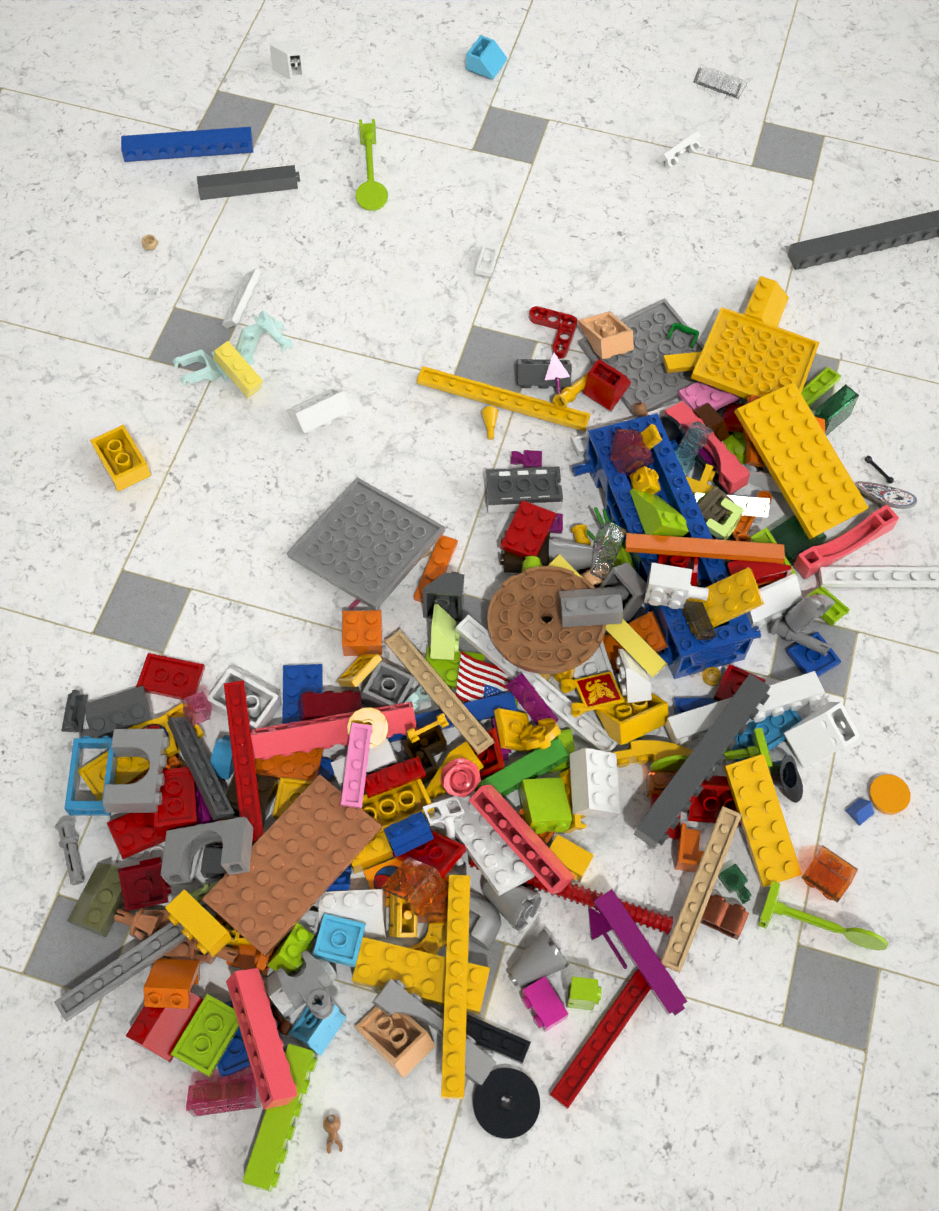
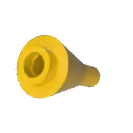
M487 406L481 411L487 429V439L489 440L494 439V428L499 412L493 406Z

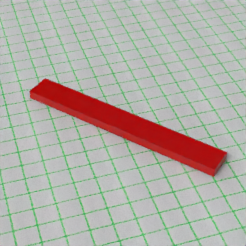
M242 680L223 684L240 817H246L253 826L252 844H254L264 834L245 682Z
M636 970L550 1093V1096L566 1109L575 1100L650 991L638 970Z

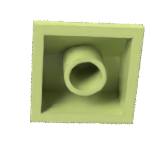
M434 604L430 658L454 660V653L459 651L460 635L455 631L457 622L438 604Z

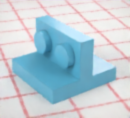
M324 914L313 957L355 968L366 924Z
M334 1005V1010L328 1018L318 1019L306 1006L288 1034L303 1042L321 1056L346 1017Z

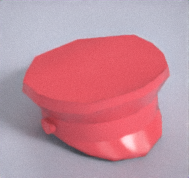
M464 758L454 759L442 769L441 784L449 795L467 797L475 791L481 781L477 765Z

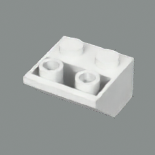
M301 39L269 42L273 70L290 79L305 77Z
M618 649L619 657H616V666L620 674H617L618 686L621 687L622 696H626L628 703L652 700L651 682L646 670L628 652Z

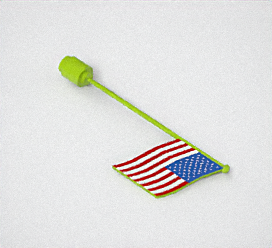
M535 556L525 557L522 573L525 572V569L542 566L540 558ZM461 651L456 696L459 700L467 703L510 692L506 684L512 679L497 666L474 659ZM515 698L516 706L518 707V701Z

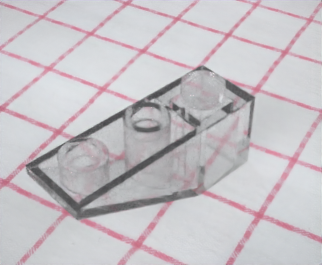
M612 522L599 526L593 542L590 574L603 581L613 568L626 533L625 529Z

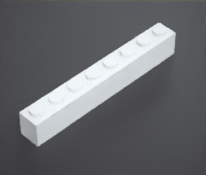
M813 671L769 685L770 689L767 693L770 695L764 706L762 704L758 706V714L754 720L749 719L746 724L755 721V723L761 722L768 716L773 715V717L783 714L784 711L790 709L795 711L805 704L814 705L820 702L825 691L816 672ZM732 697L668 717L665 727L672 743L686 746L693 740H701Z

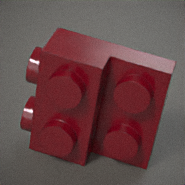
M161 857L139 861V865L118 869L125 911L169 902L168 894H172L171 886L161 876Z

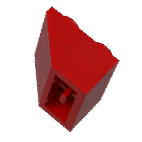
M598 358L588 372L583 394L611 412L632 382L626 375Z

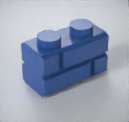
M422 811L383 829L396 857L434 839Z

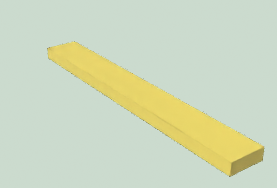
M560 554L548 565L571 570L575 575L584 579ZM622 619V624L606 625V630L653 678L667 665L658 653L624 619Z

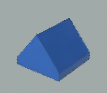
M859 798L845 810L859 826L875 814L871 801Z

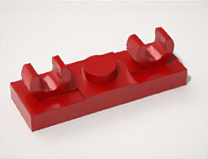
M419 756L367 775L364 790L368 799L426 777Z

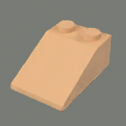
M610 311L578 320L592 349L600 358L609 359L614 355L625 354L628 351L634 350L633 330Z
M375 1007L355 1026V1029L402 1078L435 1047L428 1032L406 1014L394 1013L392 1016H388L378 1007Z

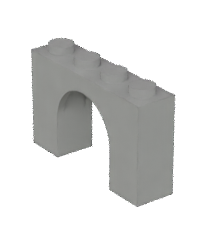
M114 729L111 748L115 757H141L150 762V768L145 777L136 783L105 784L102 804L106 812H157L158 805L162 803L160 788L164 786L165 781L163 767L167 766L165 750L169 748V737H166L164 729Z
M236 817L234 819L219 820L213 823L197 824L191 827L167 831L161 876L170 886L189 883L192 861L199 849L211 842H223L221 866L229 875L249 872L253 826L246 817Z

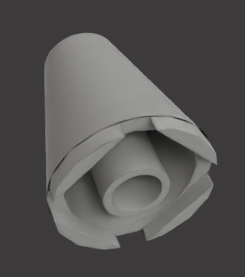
M557 538L549 539V564L559 554L575 570L596 566V562L600 561L599 551H596L594 546Z
M486 879L482 883V893L517 931L522 930L528 925L525 921L529 916L533 918L540 907L542 898L539 897L541 894L537 891L519 885L498 896Z
M543 929L509 968L510 974L508 977L514 986L519 984L520 987H524L544 976L546 977L565 969L570 964L562 956L559 948L548 933Z

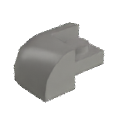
M823 594L805 597L786 614V621L795 633L801 632L815 618L823 616L836 602Z
M471 892L469 938L471 942L489 951L499 933L501 916L489 901Z

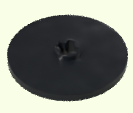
M499 1068L491 1071L482 1085H477L473 1096V1110L479 1125L487 1133L501 1139H513L528 1132L535 1124L540 1111V1096L536 1085L525 1073L513 1068ZM502 1098L506 1100L510 1098L512 1100L510 1109L508 1107H501L503 1103Z

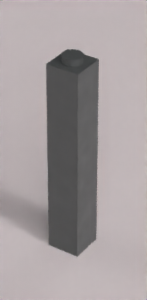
M295 165L197 176L200 200L298 189L297 182H300L299 171L296 172Z

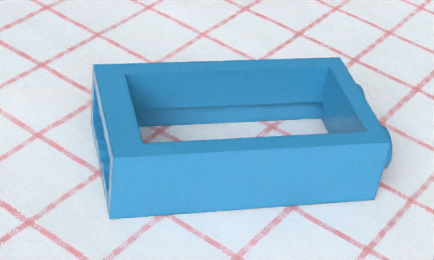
M82 736L81 738H74L64 808L69 816H111V813H107L102 804L103 798L102 801L74 800L81 749H108L104 790L105 784H115L118 757H115L111 748L112 737L92 738L90 736Z

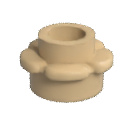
M151 234L145 235L142 238V247L146 250H153L158 245V240Z

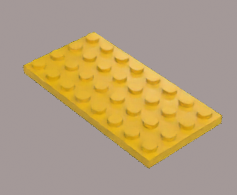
M794 382L734 411L809 540L869 509Z

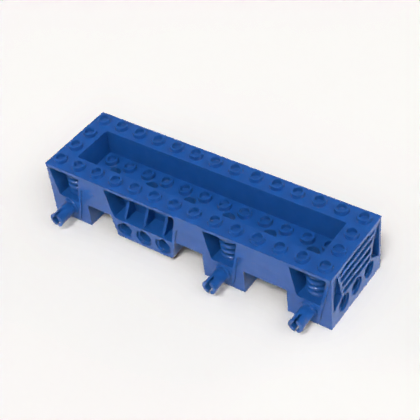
M658 413L588 430L584 457L585 463L571 466L572 473H574L573 476L576 477L589 473L596 488L603 487L606 494L605 510L618 541L621 539L626 543V533L645 534L630 493L632 489L630 475L643 466L655 470L659 476L658 481L661 490L655 493V495L661 497L685 518L689 532L683 537L713 539L674 452L678 450V444L675 443V439L669 440ZM651 424L656 425L662 441L636 462L631 461L625 445ZM634 463L637 465V468H630L628 464ZM629 552L637 573L647 584L651 564H658L659 554ZM698 557L697 578L702 580V588H706L729 577L727 572V563L729 561L723 563L722 559ZM643 603L647 613L654 612L669 646L662 650L663 653L658 655L667 663L674 679L745 660L753 639L761 638L759 627L755 626L752 628L746 613L710 630L692 634L682 609H671L669 606H653L649 603Z

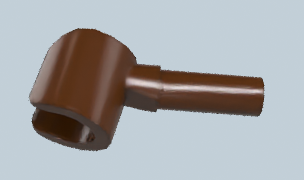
M271 1007L273 1016L280 1022L277 1030L288 1036V1032L293 1027L292 1024L284 1019L274 1007Z

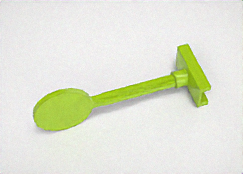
M359 119L360 143L366 147L368 181L361 184L356 190V201L361 208L375 211L385 206L388 201V192L383 184L374 181L372 144H376L375 119H372V123H362V119Z
M762 728L754 729L751 735L753 746L724 753L726 755L724 761L751 758L764 754L768 768L772 767ZM675 755L659 759L651 764V773L657 775L676 773L688 757Z
M772 881L758 926L767 929L773 914L785 915L833 933L843 934L849 941L861 947L878 951L887 949L888 941L872 931L855 927L844 928L834 922L785 906V903L778 901L780 883Z

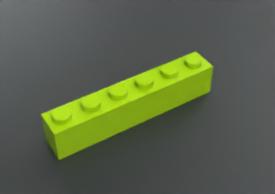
M289 1043L285 1056L290 1064V1073L293 1082L296 1084L297 1096L287 1105L266 1109L242 1181L246 1185L271 1192L272 1188H276L280 1179V1173H278L280 1163L284 1164L287 1158L288 1150L285 1148L288 1140L293 1139L296 1129L293 1123L295 1117H299L301 1114L303 1103L300 1102L303 1094H307L310 1086L308 1077L310 1071H315L318 1061L315 1058L316 1054L314 1051Z

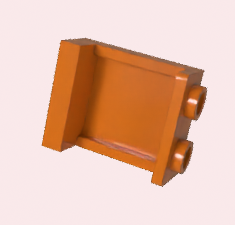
M161 958L156 960L143 987L144 1006L188 1009L190 1005L189 996L193 984H198L200 980V961Z

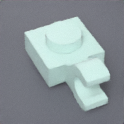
M421 686L417 688L416 693L413 692L404 702L413 703L414 714L419 710L420 702L430 700L428 694H421L423 691Z

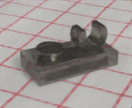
M687 601L683 605L685 608L683 616L689 618L687 625H691L696 639L713 640L717 635L703 602Z

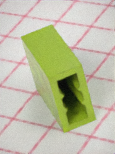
M523 779L519 788L525 822L537 834L568 831L572 822V816L563 779Z

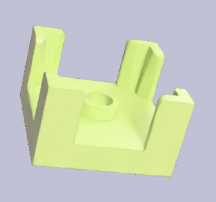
M724 498L720 505L732 512L731 516L726 515L719 523L710 518L706 523L710 533L716 537V540H728L744 512L743 508Z

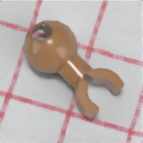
M637 402L633 406V411L636 415L641 417L649 415L645 403Z
M329 1115L323 1121V1128L329 1135L328 1154L331 1153L333 1140L339 1146V1151L342 1152L343 1145L338 1140L337 1133L341 1127V1122L336 1115ZM333 1116L334 1122H329L328 1118Z

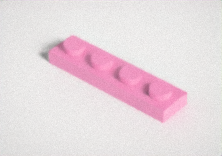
M351 723L340 806L362 808L372 725Z

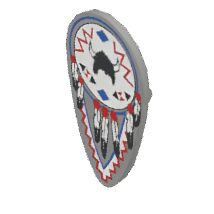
M855 482L857 489L862 494L878 502L879 508L888 504L892 508L908 509L917 504V497L908 491L878 483Z

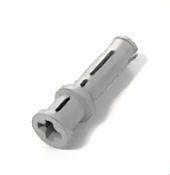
M779 618L771 629L772 635L777 634L785 638L787 642L794 641L823 656L827 655L831 646L805 633H795L789 625L781 622Z
M67 820L57 823L55 829L59 832V846L64 850L70 885H78L84 882L76 848L78 838L75 837L73 830L74 821Z

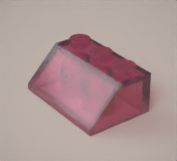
M253 1073L242 1074L239 1079L232 1080L230 1076L217 1078V1082L210 1083L209 1080H197L195 1085H189L186 1111L193 1117L261 1108V1099Z

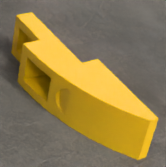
M639 740L630 741L628 750L612 753H615L617 756V767L623 768L632 763L639 765L646 764L649 761L653 763L669 756L684 755L689 757L693 750L664 741Z

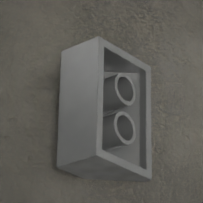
M517 359V384L521 385V388L539 386L541 389H548L549 386H556V379L544 381L551 359ZM560 360L570 377L559 378L560 389L571 386L572 364L570 360Z
M458 572L444 573L423 588V618L432 619L434 604H438L455 621H462L465 574Z
M144 686L84 704L86 720L92 738L113 737L114 729H128L129 727L153 720Z

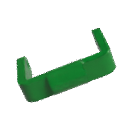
M674 323L667 339L671 338L674 329H678L695 336L690 348H693L698 339L699 331L686 325Z

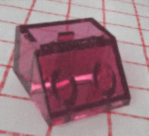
M627 429L615 431L611 460L619 474H632L638 468L647 467L654 462L652 452L645 446L640 432Z

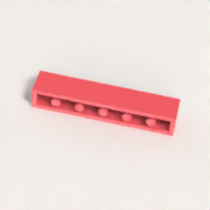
M493 785L481 786L469 799V802L551 894L561 892L575 878Z
M259 968L235 971L226 980L263 1110L287 1105L297 1096V1088L290 1073V1064L286 1060L283 1042L278 1034L277 1022L271 1011L270 999L264 988L263 977L260 975Z

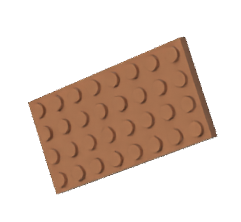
M321 775L306 788L252 846L250 871L234 875L226 873L202 899L206 905L265 957L270 954L382 830V826L362 809L340 806L342 792Z

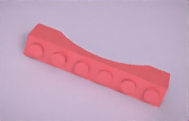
M681 401L665 410L664 415H670L675 418L682 426L686 437L696 441L710 453L717 465L719 483L729 494L748 485L749 470L738 461L734 454H731L723 442L718 440L714 432L704 425L702 419L693 413L691 407Z
M887 504L873 512L842 536L828 543L813 546L798 554L793 566L804 579H807L819 572L820 567L830 566L893 530L899 517Z

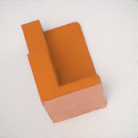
M682 823L680 826L675 869L696 873L704 851H699L700 831L687 829L686 823Z

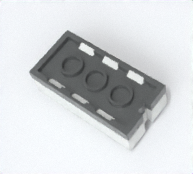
M560 466L486 470L485 482L488 513L516 512L522 500L547 510L562 509L563 493L562 485H560Z

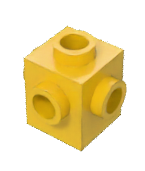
M643 466L630 475L632 489L651 494L661 490L658 481L659 476L653 469Z

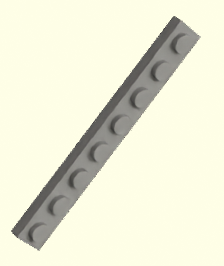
M203 901L199 903L215 919L219 918ZM170 922L56 1000L54 1003L64 1020L68 1022L187 940L181 932L183 928L179 924L174 926Z

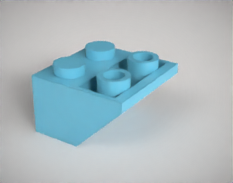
M480 35L466 54V69L494 79L506 63L507 57L495 40Z

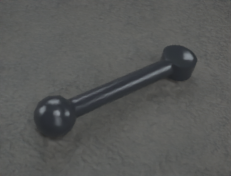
M871 456L865 457V461L878 470L887 479V483L892 484L894 482V478L889 477L874 463Z

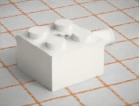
M652 563L647 579L644 602L653 606L663 605L669 606L671 609H683L686 599L695 598L707 601L709 588L691 586L692 569Z

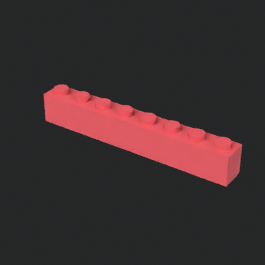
M412 702L375 708L385 715L388 722L386 738L399 733L407 735L406 731L413 727L415 731L417 730ZM354 712L252 729L251 740L255 759L266 760L279 754L281 756H289L296 751L306 753L312 751L313 748L319 747L321 749H329L336 744L348 745L347 725Z

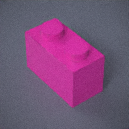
M545 976L523 989L521 1000L527 1009L531 1008L535 1015L533 1020L539 1029L543 1028L546 1032L567 1019L569 1015Z

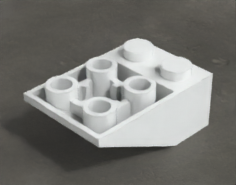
M828 702L783 733L802 768L845 748L860 737L842 702Z

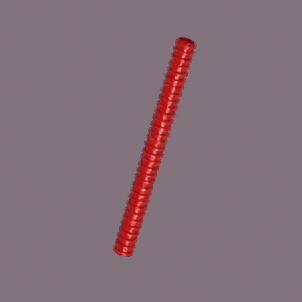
M471 859L469 863L470 867H476V870H479L474 861ZM535 875L532 879L524 882L526 887L530 885L532 889L544 890L546 894L549 892ZM572 882L561 892L555 893L558 898L560 896L564 897V900L568 898L570 902L582 903L584 907L588 905L590 909L594 907L596 911L598 910L593 903L603 895V892L599 894L597 890L590 891L591 888L584 889V886L579 887L576 883L575 885L571 884ZM619 898L635 924L638 922L640 926L652 927L654 931L658 929L660 933L664 931L666 935L670 933L674 921L673 916L669 918L667 914L661 915L660 912L655 913L653 909L649 911L647 907L643 909L641 905L637 907L635 903L628 904V901L623 902Z

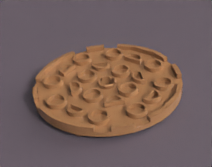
M555 566L533 567L525 569V572L516 576H511L494 593L488 608V631L493 645L508 662L528 672L556 674L582 665L593 656L601 645L606 625L562 628L559 591L594 589L595 587L587 579H582L575 575L573 571ZM544 616H550L552 621L546 624L541 619Z

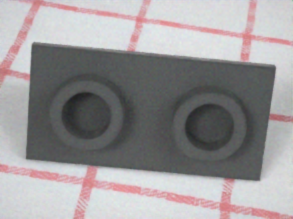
M72 690V693L68 694L62 732L82 733L85 717L84 704L87 703L88 695H81L79 690Z

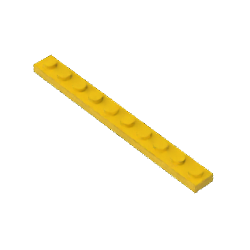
M422 366L417 378V384L584 432L591 417L590 413L569 407L559 409L554 403L425 366Z
M449 875L441 1099H464L470 875Z

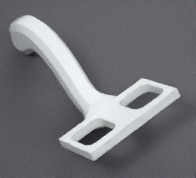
M458 796L423 806L422 808L429 825L442 823L446 828V837L456 841L454 820L456 817L465 815ZM456 801L460 811L451 814L446 804ZM436 807L441 814V818L431 820L427 810ZM462 856L455 864L457 867L463 865L464 860Z

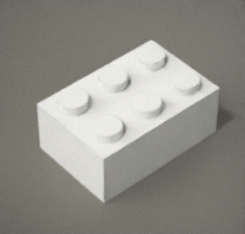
M229 668L206 699L209 708L228 719L223 683L244 680L251 731L252 729L267 727L281 707L280 697Z
M583 748L570 753L573 814L601 819L620 814L616 754L590 748Z

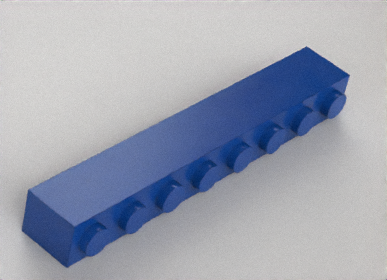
M251 127L121 136V151L124 162L254 153Z

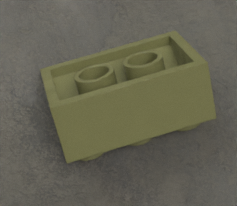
M97 863L67 920L69 923L107 937L114 923L115 914L118 915L117 910L124 904L118 874L119 867L111 864Z

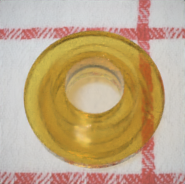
M709 667L704 670L702 678L707 685L716 686L722 680V673L716 667ZM713 675L715 679H711L709 676Z

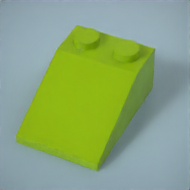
M635 489L630 490L645 534L683 537L689 532L683 515L661 497Z

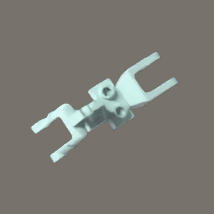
M262 310L259 313V317L253 316L256 324L242 328L235 349L249 365H253L254 360L252 357L259 337L263 332L273 337L274 341L280 344L283 351L286 350L287 346L292 349L293 343L290 339L284 337L282 332L280 333L277 330L278 328L281 331L284 330L283 323L276 321L274 317ZM201 349L181 357H176L173 360L175 368L178 367V364L186 366L195 362L207 365L201 370L183 375L181 377L183 385H186L187 381L192 384L203 379L216 381L220 376H222L224 382L228 381L227 378L229 377L211 356Z

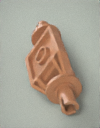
M143 907L136 914L119 908L117 910L119 915L115 914L114 917L115 922L131 926L130 936L137 937L140 942H143L170 923L167 919L169 914L166 910H146ZM142 930V931L148 933V936L145 935V934H143V933L140 932V931ZM192 938L191 940H185L162 957L167 959L198 960L200 964H212L218 957L235 963L237 960L235 957H238L239 950L224 946L214 957L209 953L208 955L197 954L200 950L195 946L197 942Z

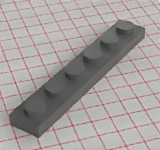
M170 717L167 722L212 819L231 818L234 811L189 718Z

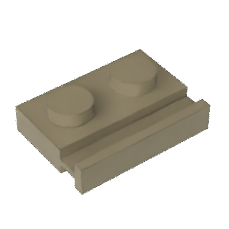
M716 485L698 503L706 523L710 518L719 523L730 512L720 505L724 498L735 503Z

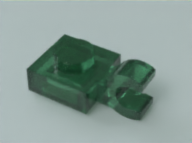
M737 864L719 873L718 878L730 894L736 891L742 904L750 900L752 895L744 886L747 884L748 879Z

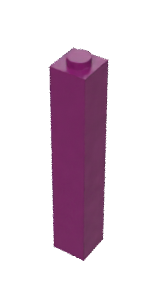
M613 889L596 899L593 904L666 1014L673 1013L675 1016L685 1009L683 1004L688 1001Z

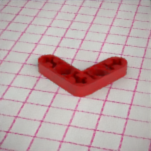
M539 306L532 307L529 311V320L534 324L558 330L553 343L552 355L555 353L558 359L565 358L577 329V318L570 314ZM550 317H555V318H557L558 320L555 321V322H552V321L549 320V318H550ZM566 334L569 338L562 339L560 336ZM560 345H563V349L561 350V352L558 351Z

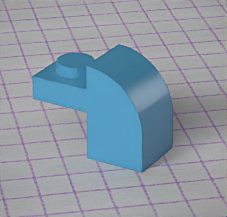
M224 735L223 738L217 739L210 761L216 776L229 780L234 772L230 735Z

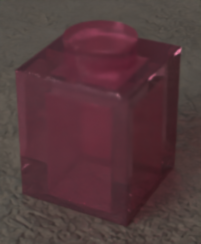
M203 691L184 698L183 712L189 718L192 726L210 719L212 706Z

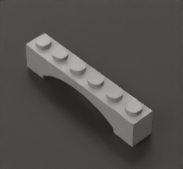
M392 979L387 980L371 1002L388 1016H392L394 1013H401L415 1017L430 1025L443 1036L444 1020L439 1017L441 1015L440 1012L431 1006L428 1009L422 1004L423 999L415 993L409 994L404 990L406 986L397 979L394 981ZM466 1034L465 1077L476 1085H482L497 1062L492 1059L494 1055L485 1048L479 1049L474 1045L476 1041Z

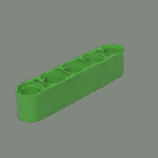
M555 739L551 741V745L543 750L538 748L484 779L478 784L475 792L483 785H493L505 797L519 789L523 779H536L567 761L570 755L561 740Z

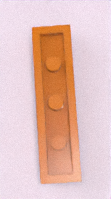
M444 535L438 539L415 592V601L423 603V588L446 573L458 540Z

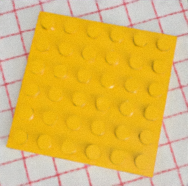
M721 307L691 379L745 399L751 394L763 397L793 382L800 393H802L820 342Z

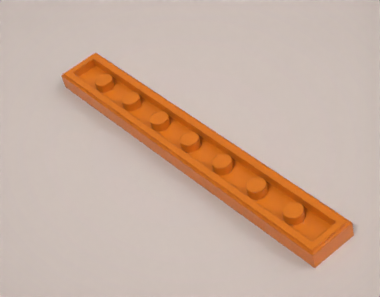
M626 533L625 552L784 563L785 560L784 544Z

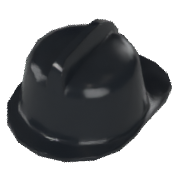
M786 755L782 760L772 762L770 775L773 784L784 789L791 802H799L803 795V784L793 756Z

